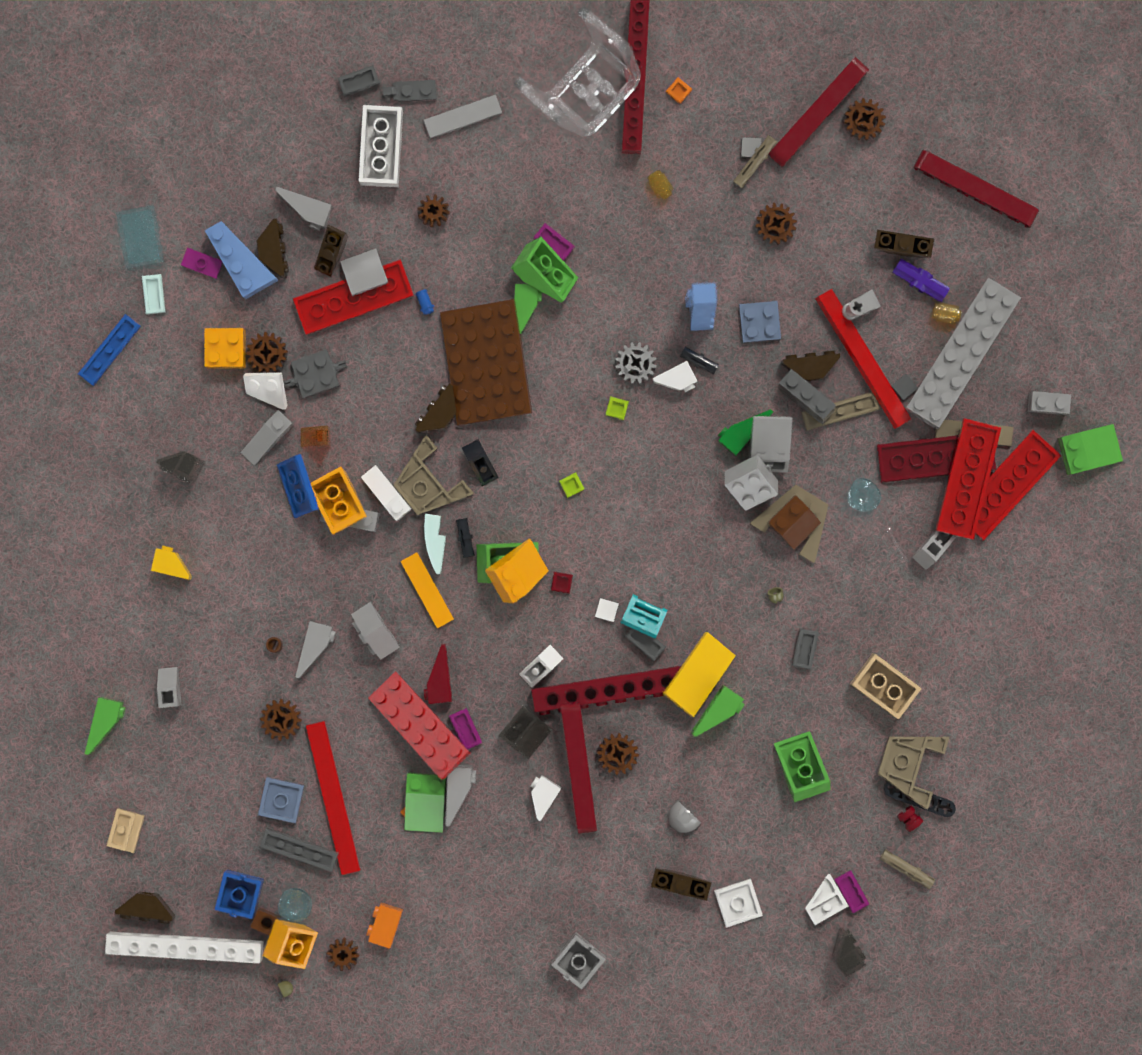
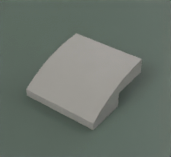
M376 248L340 261L352 296L388 283Z

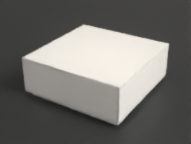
M600 598L595 617L614 622L619 603Z

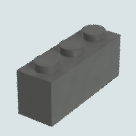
M792 369L780 381L778 389L822 425L835 411L836 405Z

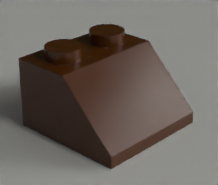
M796 495L767 522L793 550L821 523Z

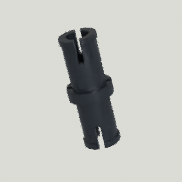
M685 346L680 355L681 358L695 364L694 367H700L712 373V375H714L719 366L718 363L704 357L705 354H699L687 348V346Z
M468 518L455 520L463 558L475 556L471 540L473 535H470Z

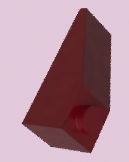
M441 644L427 683V689H424V698L428 700L429 704L453 701L446 644Z

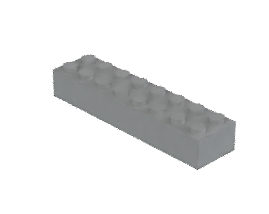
M988 278L906 407V411L933 428L939 429L1021 297Z

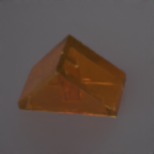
M329 426L301 428V447L331 446Z

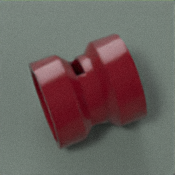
M912 805L905 809V813L901 812L897 815L899 821L905 824L908 832L916 829L924 821L920 816H917Z

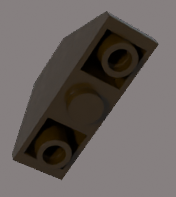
M272 219L256 240L258 257L268 268L280 277L286 278L289 267L288 262L284 261L283 254H286L285 242H281V235H284L283 224L279 223L277 219Z
M331 225L327 226L314 266L315 270L330 277L332 276L348 239V235L345 232Z
M877 229L874 249L905 257L931 258L934 238Z
M835 351L823 352L824 355L816 356V353L804 354L805 357L797 358V355L785 356L786 359H783L781 363L789 371L792 369L806 381L822 380L839 360L840 353L835 354Z
M450 383L448 386L443 385L438 392L439 398L436 402L432 400L426 408L428 410L427 414L424 417L420 416L416 421L415 425L417 427L415 430L417 432L446 429L456 416L454 391Z
M655 868L651 887L707 901L712 882L673 870Z
M139 891L115 910V914L120 915V918L131 919V916L139 917L140 921L158 919V923L169 924L170 921L175 919V914L158 893Z

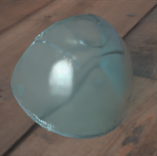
M856 479L848 490L847 501L850 506L858 511H871L880 504V490L868 479Z
M299 888L287 889L283 892L278 902L279 914L293 922H300L308 918L312 909L310 896Z

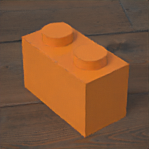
M382 902L379 907L376 906L372 916L375 918L374 925H369L366 934L370 936L368 942L390 949L403 909Z

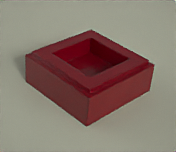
M554 572L551 591L570 594L573 575Z

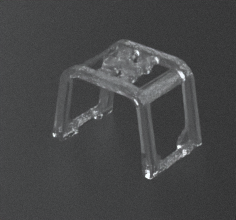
M584 6L577 14L584 23L592 40L585 54L557 85L548 92H544L531 85L522 77L515 81L514 86L558 126L587 137L595 133L634 91L640 81L641 73L630 45ZM598 29L610 38L608 40L609 43L622 56L625 64L602 45L603 40ZM597 54L628 80L618 93L609 81H604L597 70L588 67ZM581 72L586 74L587 79L591 82L587 88L575 81ZM569 86L574 90L577 97L584 99L591 109L599 112L589 124L559 98ZM599 91L612 98L605 107L601 104L598 97L595 96Z

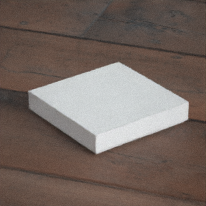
M751 878L714 890L726 928L763 916Z

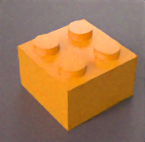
M205 328V367L246 368V330L244 328Z
M276 919L262 956L275 964L305 969L318 932L303 924Z

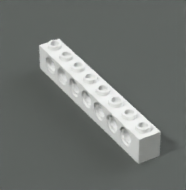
M109 932L106 935L105 954L260 963L263 959L264 941Z

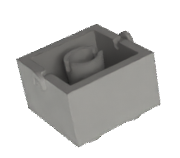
M758 455L725 471V486L745 511L778 495V480L771 472V467L765 465Z
M575 932L552 960L551 965L563 974L562 977L564 979L570 980L582 990L604 963L606 956Z

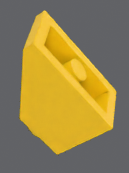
M162 545L161 549L156 548L151 571L191 579L192 575L179 554L173 552L172 547Z

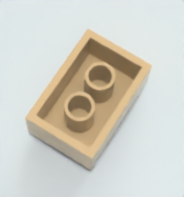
M874 653L871 654L850 682V685L896 719L902 716L922 689Z

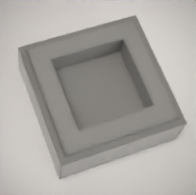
M742 137L741 157L751 158L755 153L754 150L760 147L761 139Z

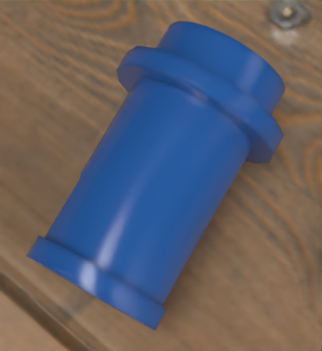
M427 289L416 292L415 295L421 307L420 312H423V315L434 312L433 308L435 306L430 301Z

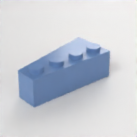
M222 221L205 230L244 299L279 281Z
M716 283L692 284L691 288L688 289L685 296V306L689 308L690 331L713 330V318H715L717 305Z

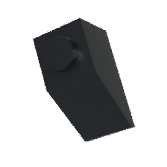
M479 439L462 447L481 486L499 478Z

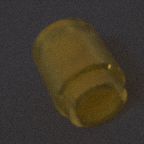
M660 170L653 172L647 177L648 184L658 199L662 198L664 200L673 194L671 192L674 189L666 175Z
M942 302L940 304L935 303L932 318L939 322L954 325L956 321H960L962 311L956 305Z

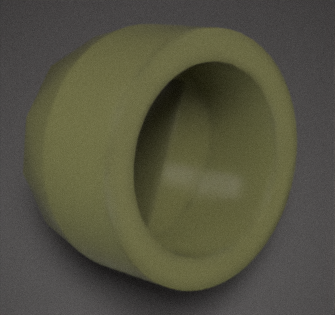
M775 587L768 590L769 600L777 604V601L782 602L784 598L783 589Z
M282 981L278 983L284 998L292 993L293 985L290 982Z

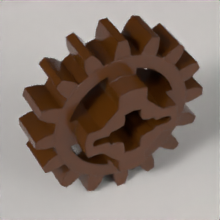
M862 98L860 104L857 100L854 101L855 107L849 105L848 110L850 112H845L844 116L848 117V119L844 120V124H849L846 131L852 130L851 137L856 134L858 135L857 140H860L863 136L865 141H867L869 136L873 139L876 137L875 132L878 134L882 132L879 127L885 126V123L881 122V120H884L886 116L881 115L884 109L877 108L878 102L873 105L872 99L866 103L865 99ZM856 111L857 119L852 121L853 113ZM863 116L864 118L870 117L867 123L865 121H859L862 119ZM875 118H877V125L874 128L872 122ZM857 128L865 129L866 132L860 131Z
M773 203L772 208L766 205V211H759L762 217H756V220L760 223L756 224L755 228H760L757 234L764 235L763 241L769 239L770 245L773 241H776V244L779 245L780 240L786 243L787 236L789 238L793 237L791 231H796L797 228L793 224H796L797 220H792L795 213L789 214L790 207L783 209L782 203L779 207H776V204ZM775 212H780V213H782V214H784V215H783V216L776 215ZM767 215L769 222L764 226V218ZM773 220L776 222L782 221L779 228L777 226L770 227L774 222ZM789 222L788 230L785 233L784 224ZM774 232L777 234V236H772L768 233Z
M264 332L263 337L258 333V339L251 338L253 344L247 345L250 351L246 352V355L251 356L247 361L249 363L254 362L252 368L256 369L259 367L260 373L264 369L266 373H270V369L277 372L276 367H283L281 362L287 361L283 357L284 354L288 353L287 350H283L286 343H280L281 337L275 339V333L269 336L267 332ZM270 341L275 342L279 348H273ZM260 342H262V345L259 347V349H255L256 346ZM268 347V350L272 352L271 354H268V357L266 359V356L262 354V352H265L266 348ZM276 356H279L277 361L272 364V360ZM255 357H261L264 365L258 363Z
M283 698L280 699L279 703L276 700H272V706L266 704L268 710H262L261 712L265 716L260 718L265 723L261 725V728H267L265 734L272 733L271 739L278 736L279 741L282 740L283 736L289 739L290 733L296 735L294 729H300L301 727L297 723L302 721L297 716L301 714V711H295L297 705L290 706L291 700L284 703ZM281 707H285L289 709L291 712L286 713L282 711ZM273 710L274 716L269 720V714ZM279 714L286 719L283 721V725L281 722L277 723L276 721L279 718ZM294 718L293 725L289 729L288 723ZM271 727H278L281 732H277L273 730Z
M618 733L617 737L610 734L611 739L608 740L605 737L604 741L606 743L599 744L602 750L597 751V754L602 755V757L598 761H604L602 768L609 767L608 773L615 770V774L618 775L619 770H622L623 774H626V768L632 770L631 764H637L634 757H639V754L634 753V751L638 749V746H632L634 740L628 741L627 734L624 738L621 737V733ZM617 741L626 743L628 747L618 745ZM611 743L612 749L610 753L605 754L607 746ZM615 745L617 746V749H619V751L624 752L623 754H621L622 762L619 761L617 756L613 757V754L615 753ZM631 753L630 760L625 764L624 759L626 755ZM613 760L617 762L619 767L611 765L608 761Z

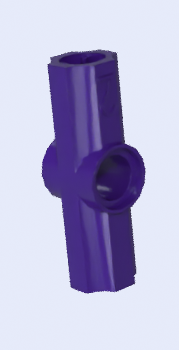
M902 258L892 272L908 282L910 287H916L919 289L918 292L926 293L940 303L950 289L934 279L933 275L926 270L916 268Z

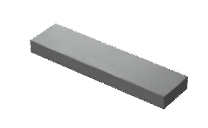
M496 95L430 117L425 119L424 122L431 139L502 114Z

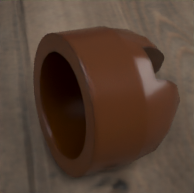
M271 637L266 642L267 650L273 653L279 652L283 647L282 641L276 637Z

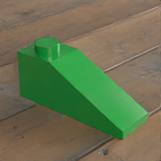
M770 409L756 416L770 417L774 411ZM753 417L730 426L729 429L724 427L718 434L720 437L718 442L734 456L751 439Z

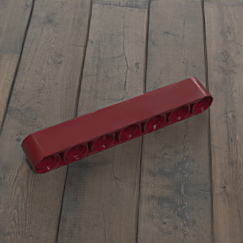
M854 57L768 155L783 167L870 69Z
M926 150L921 151L913 167L915 170L923 171L924 175L932 179L940 180V183L949 188L953 187L957 189V192L967 197H973L974 201L984 206L985 204L990 206L993 211L1001 215L1002 213L1007 215V218L1018 224L1019 222L1023 223L1026 228H1031L1039 212L1036 207Z
M580 702L562 704L561 712L578 834L597 831Z

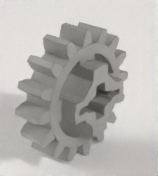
M631 342L630 348L624 345L625 351L618 352L621 358H616L615 360L620 362V364L615 366L616 369H621L618 375L624 374V381L630 378L631 384L635 380L641 384L642 378L648 381L647 375L653 376L654 374L651 368H656V365L652 364V362L657 359L656 357H651L654 351L648 352V345L642 348L641 342L637 346H634L633 342ZM636 350H637V351L643 352L644 354H642V355H637V354H634V352H632V351H636ZM627 356L629 359L628 364L623 366V359ZM632 357L635 360L641 361L639 363L640 369L637 366H631L633 363ZM648 360L649 366L648 369L645 371L643 365L644 362ZM636 371L639 375L634 376L629 374V372Z

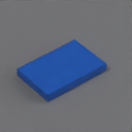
M301 454L278 463L279 474L294 518H299L318 510L319 507Z

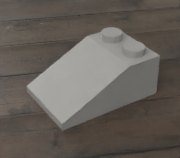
M458 765L448 775L446 826H450L472 783L476 782V770H473V766Z

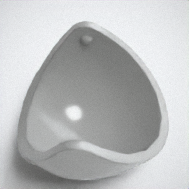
M678 800L669 810V824L677 832L688 833L695 830L701 824Z

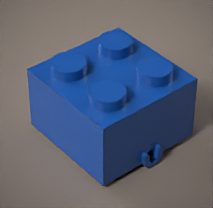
M226 870L223 874L215 910L229 913V916L232 917L241 916L253 919L256 914L264 879Z

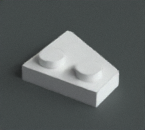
M282 373L244 374L246 394L280 409L287 408Z
M828 874L805 909L814 925L845 909L848 907V904L832 876Z

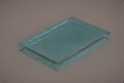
M151 205L116 212L126 269L163 263L164 256L155 206Z

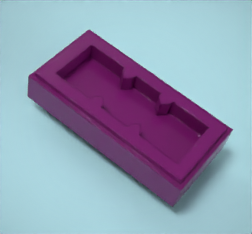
M546 223L533 237L534 240L542 237L563 261L575 248L573 244Z
M188 247L181 262V266L215 279L218 278L223 265L222 260Z
M467 708L449 715L461 743L467 749L483 743Z
M851 870L834 878L852 913L869 905Z

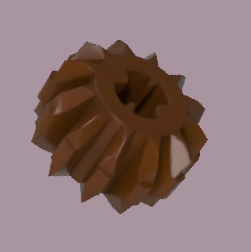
M434 194L433 200L427 195L426 199L428 202L426 203L424 200H421L420 203L424 207L417 208L419 212H423L418 217L419 219L425 218L423 220L424 225L430 220V227H434L435 221L440 227V219L444 222L447 221V218L443 215H450V211L443 210L448 208L449 204H442L444 202L443 197L437 201L436 194ZM433 206L435 209H439V211H436V215H433V213H428V211H431L430 208Z
M343 938L341 944L339 939H336V946L334 944L329 945V948L333 951H327L326 954L333 956L328 959V963L334 961V969L337 965H340V971H343L345 965L350 970L351 964H357L354 958H359L360 954L353 953L358 950V946L351 947L354 942L353 940L346 944V938ZM342 950H345V954H348L344 959L340 958L341 955H338Z

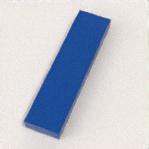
M125 314L78 375L94 386L141 326Z

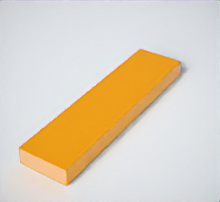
M418 552L400 561L436 627L439 628L454 620Z

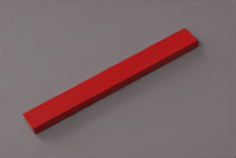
M830 289L816 297L815 300L894 429L911 420V417L851 320L843 316V306L834 291Z
M322 721L306 725L335 850L339 852L338 862L341 875L360 871V864L326 723Z

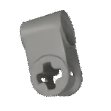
M870 290L844 305L842 313L846 319L854 320L880 308L881 305L874 291Z

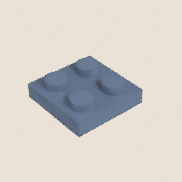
M778 301L739 304L743 343L781 339Z
M266 777L258 815L296 823L305 785Z

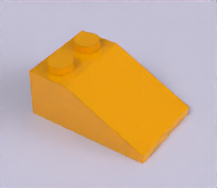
M341 466L311 482L318 507L333 535L367 517L353 484Z
M531 539L526 540L485 569L504 603H515L526 595L549 571Z

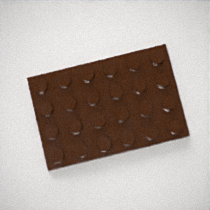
M515 299L440 312L450 381L455 397L457 425L532 414Z

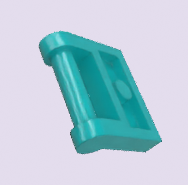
M633 594L620 623L652 638H656L668 610L647 603ZM634 605H636V606H638V607H640V608H642V609H644V610H647V611H649V612H651V613H653V614H655V615H658V617H656V616H654V615H651V614H649V613H647V612H645V611H643V610H640V609L634 607Z

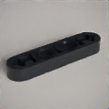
M888 781L884 784L883 789L887 796L924 809L913 800H907L904 793L901 794V798L898 797L900 795L898 792L893 791L892 794H889L890 790L887 787L888 785L892 786V784ZM934 794L932 795L933 805L928 809H924L943 817H951L956 811L955 804L952 801ZM938 799L941 800L939 802V804L946 806L947 803H950L949 807L952 808L951 812L947 811V813L945 814L944 810L939 807L937 808L938 810L935 811L934 809L938 804Z

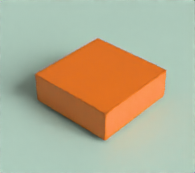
M677 77L666 90V93L681 104L692 91V88Z

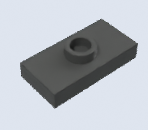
M374 65L338 77L344 97L380 84Z
M633 628L625 635L629 641L652 661H655L666 648L657 638H652Z
M799 628L792 666L811 670L819 632Z

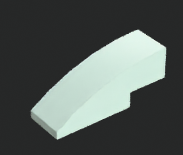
M425 514L424 530L427 552L436 574H441L446 536L439 535L441 516Z

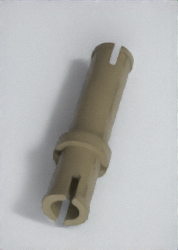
M767 135L766 139L759 148L754 150V155L733 181L743 188L763 160H767V155L778 141Z
M887 849L880 856L879 860L907 875L911 881H916L927 889L933 886L935 879L922 872L921 868L910 865Z

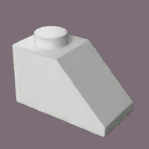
M687 361L652 379L655 384L677 391L684 389L685 392L695 388L694 384L697 383V379Z
M549 645L519 675L532 688L563 658Z
M543 775L540 778L536 777L530 786L533 788L531 794L536 817L539 821H541L561 790L560 786Z

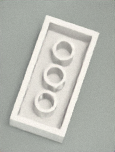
M363 105L359 168L360 185L399 187L403 122L402 107Z

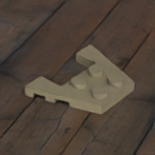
M427 435L423 438L393 485L417 515L474 494L464 480L447 492L426 467L423 460L438 449Z
M794 485L751 521L750 524L765 533L769 527L767 522L796 495L821 522L808 535L809 538L799 555L814 563L828 504L801 487Z
M888 737L877 774L921 807L928 809L933 792L914 786L925 749L944 755L949 737Z

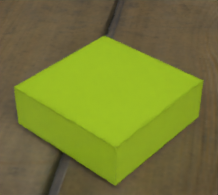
M610 396L605 415L624 420L629 401Z
M576 472L559 481L567 498L584 490Z

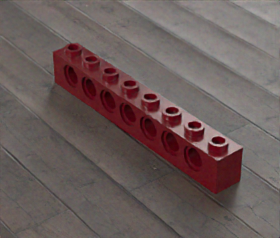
M630 0L622 140L623 154H641L650 0Z
M681 666L533 688L531 690L534 710L539 712V715L550 714V710L558 709V712H561L562 704L580 702V708L584 709L589 708L588 704L596 703V706L608 705L607 701L615 700V703L627 702L626 698L634 697V700L646 699L645 695L653 694V697L665 696L663 693L667 687L661 685L662 678L668 676L673 679ZM646 679L653 682V687L650 690L642 688V683ZM627 682L634 685V690L631 693L623 691V685ZM608 685L615 688V693L612 696H607L604 693V688ZM589 688H593L596 691V696L593 699H588L585 696V691ZM569 691H574L577 694V699L574 702H569L566 699V694ZM550 694H555L558 697V702L555 705L547 702V697Z

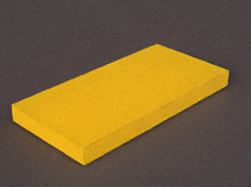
M705 632L663 694L689 716L694 717L736 655L711 634Z

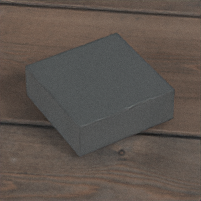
M904 374L891 385L902 400L918 389L907 374Z

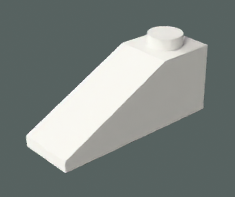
M376 465L361 477L396 521H399L412 510Z

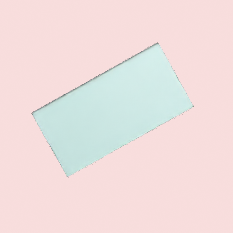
M162 275L142 276L146 314L166 313Z

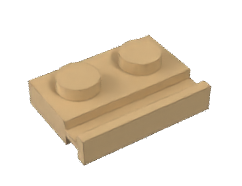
M117 808L107 846L135 853L145 815Z

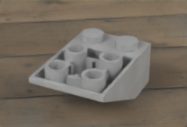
M753 416L749 459L758 455L765 465L771 467V472L788 473L792 417Z

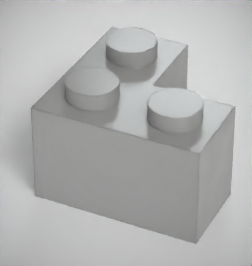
M371 602L351 614L354 619L352 623L358 633L361 632L359 637L364 644H369L367 647L372 655L377 654L381 660L400 648L395 637L387 628Z

